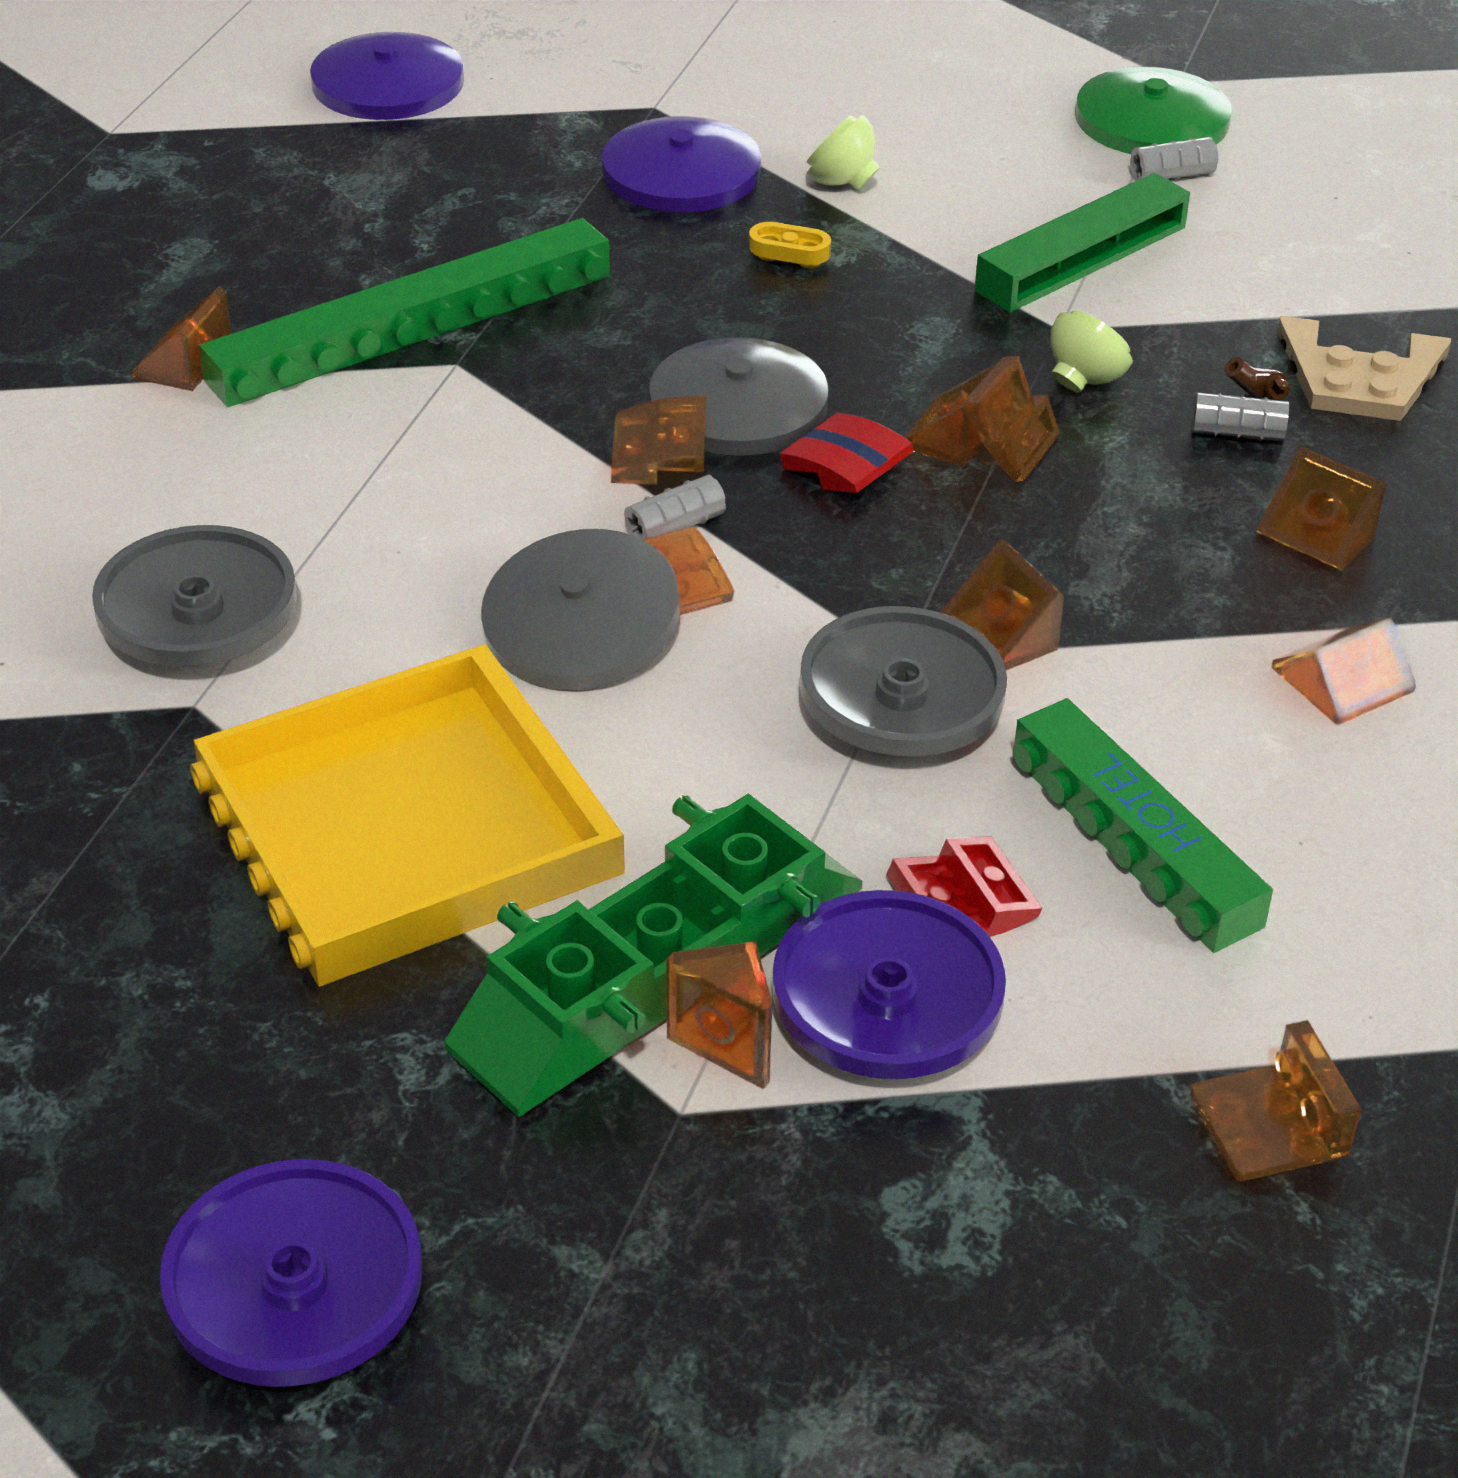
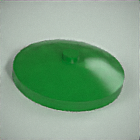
M1128 67L1104 72L1087 81L1078 92L1075 116L1080 128L1093 140L1114 150L1132 154V150L1136 147L1150 146L1152 143L1164 144L1169 143L1171 140L1175 142L1184 141L1189 138L1211 137L1217 145L1228 133L1232 108L1228 98L1219 88L1198 76L1160 67Z

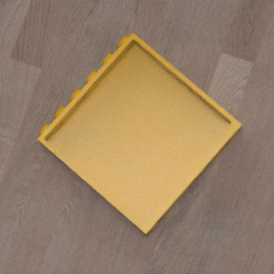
M486 644L193 740L197 762L190 764V771L200 794L208 792L210 796L209 805L218 827H228V838L238 861L246 859L249 864L247 870L255 893L258 896L267 895L269 899L268 909L275 928L278 932L287 930L290 936L288 937L289 947L296 965L299 969L308 967L319 987L498 921L497 914L504 904L508 907V902L514 901L525 911L625 874L624 834Z

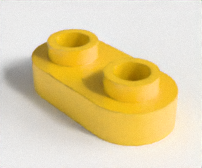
M762 222L754 225L749 231V249L754 255L765 261L780 260L797 263L806 268H814L830 258L831 237L826 232L818 229L778 222Z

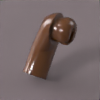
M1233 357L1225 366V374L1250 396L1257 398L1268 397L1270 400H1283L1289 394L1290 385L1287 382V377L1278 370L1252 368L1240 357Z

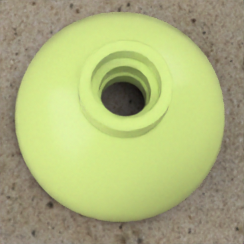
M850 115L808 158L806 162L811 167L806 174L817 183L829 186L850 183L856 190H859L880 168L873 160L875 136L873 127L868 119L862 115L856 120Z
M1081 311L1062 312L1055 319L1051 328L1050 346L1057 365L1052 370L1051 375L1065 388L1075 393H1080L1086 384H1104L1122 377L1132 365L1133 360L1129 354L1130 347L1115 330L1099 319Z

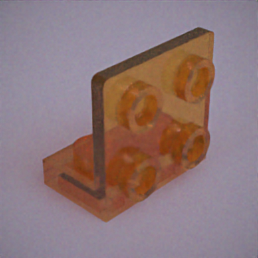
M1308 1020L1286 1025L1281 1049L1276 1053L1275 1065L1195 1082L1192 1084L1190 1093L1228 1166L1238 1181L1251 1180L1348 1157L1362 1110Z

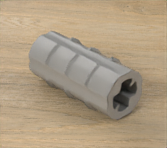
M1211 137L1189 138L1188 140L1177 142L1171 140L1169 143H1152L1150 146L1136 147L1132 150L1130 158L1132 176L1137 181L1155 172L1166 179L1178 180L1182 177H1196L1202 174L1214 173L1218 164V150Z
M1197 392L1192 433L1213 435L1214 437H1236L1237 440L1239 438L1257 439L1260 442L1262 440L1284 442L1288 424L1289 401L1270 400L1266 397L1260 399L1245 397L1244 395L1239 397L1222 395L1221 393L1208 394Z
M708 474L693 481H684L683 485L673 489L667 488L663 493L653 497L647 496L643 501L625 508L624 517L627 531L630 535L650 544L657 540H666L667 536L674 533L685 532L687 528L696 524H705L707 520L725 512L726 504L723 489L719 482Z

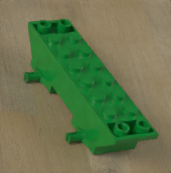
M749 793L729 806L712 811H706L692 800L689 795L684 794L682 799L679 797L674 802L672 813L680 817L690 827L684 834L665 845V862L590 909L576 900L555 914L533 919L514 901L508 902V907L504 904L497 914L498 921L509 928L515 935L509 943L486 956L487 974L445 1039V1050L516 1116L520 1117L780 944L783 936L800 917H809L810 912L812 914L815 913L819 905L824 902L861 890L863 881Z

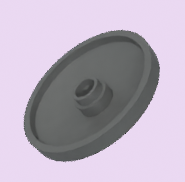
M718 338L684 347L668 356L659 364L650 380V410L655 422L664 432L692 448L722 455L745 456L765 454L789 447L823 422L828 405V384L825 375L817 364L806 355L791 347L756 338Z
M192 525L157 532L123 548L99 572L93 586L92 599L98 628L106 640L116 649L130 657L147 663L172 667H193L216 664L240 657L270 641L284 628L291 618L296 605L297 591L292 564L286 554L273 542L258 534L239 528L220 525Z
M579 529L558 533L538 540L507 560L495 573L485 591L481 607V620L490 651L509 673L527 683L543 688L584 690L620 681L652 662L668 645L675 633L680 618L681 601L677 579L670 563L651 544L620 531Z
M907 606L867 608L833 620L811 638L802 655L800 669L802 699L810 714L822 727L851 745L893 756L917 757L942 754L976 741L989 731L998 720L1004 706L1007 688V673L1004 661L994 645L984 635L954 617L932 610Z

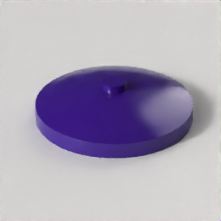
M376 32L344 39L323 50L314 59L310 69L312 91L317 100L327 108L340 114L369 120L404 119L432 112L452 101L459 94L464 84L463 63L457 51L438 39L408 32Z
M662 117L628 126L610 138L602 153V174L607 186L615 194L638 206L666 212H698L726 206L750 193L760 179L761 153L756 142L749 135L729 124L700 117Z
M873 890L847 894L819 905L815 913L812 914L810 912L809 917H800L783 936L774 958L773 999L778 1016L788 1033L802 1048L826 1064L865 1077L880 1079L918 1078L932 1075L960 1064L981 1049L990 1039L1000 1021L1004 1006L1005 968L1001 955L990 936L973 919L960 910L920 894L894 890Z
M292 1159L259 1165L233 1175L215 1185L189 1207L174 1227L166 1243L160 1268V1287L166 1315L171 1329L186 1351L201 1364L224 1377L243 1383L271 1387L297 1386L327 1380L343 1374L373 1357L398 1334L408 1320L416 1304L422 1283L423 1265L420 1237L410 1211L399 1196L382 1181L360 1169L342 1163L316 1159Z

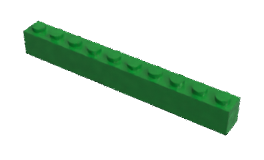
M580 218L199 344L204 382L228 408L610 277L609 240L584 218Z

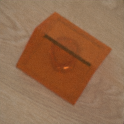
M221 286L217 287L172 325L130 373L138 380L193 392L204 379L199 344L232 334L226 291Z
M999 361L938 395L904 436V438L912 443L913 452L964 468L1001 421L1006 375L1004 364Z
M1300 446L1256 531L1343 570L1375 538L1387 484Z
M1001 538L940 613L954 617L984 635L997 649L1004 661L1006 670H1009L1058 650L1064 595L1007 541Z
M1392 617L1347 628L1276 658L1272 661L1271 666L1275 672L1336 725H1340L1414 692L1416 687L1414 676Z
M756 941L673 952L666 959L667 1039L764 1089L770 1082L773 1003Z

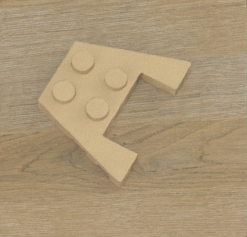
M1280 316L1277 333L1280 339H1285L1287 344L1285 352L1289 361H1294L1297 366L1296 377L1311 409L1401 421L1421 394L1422 387L1427 379H1432L1440 361H1445L1451 343V338L1411 333L1408 358L1398 357L1396 354L1388 351L1367 353L1353 351L1351 348L1343 345L1332 347L1317 346L1319 321Z

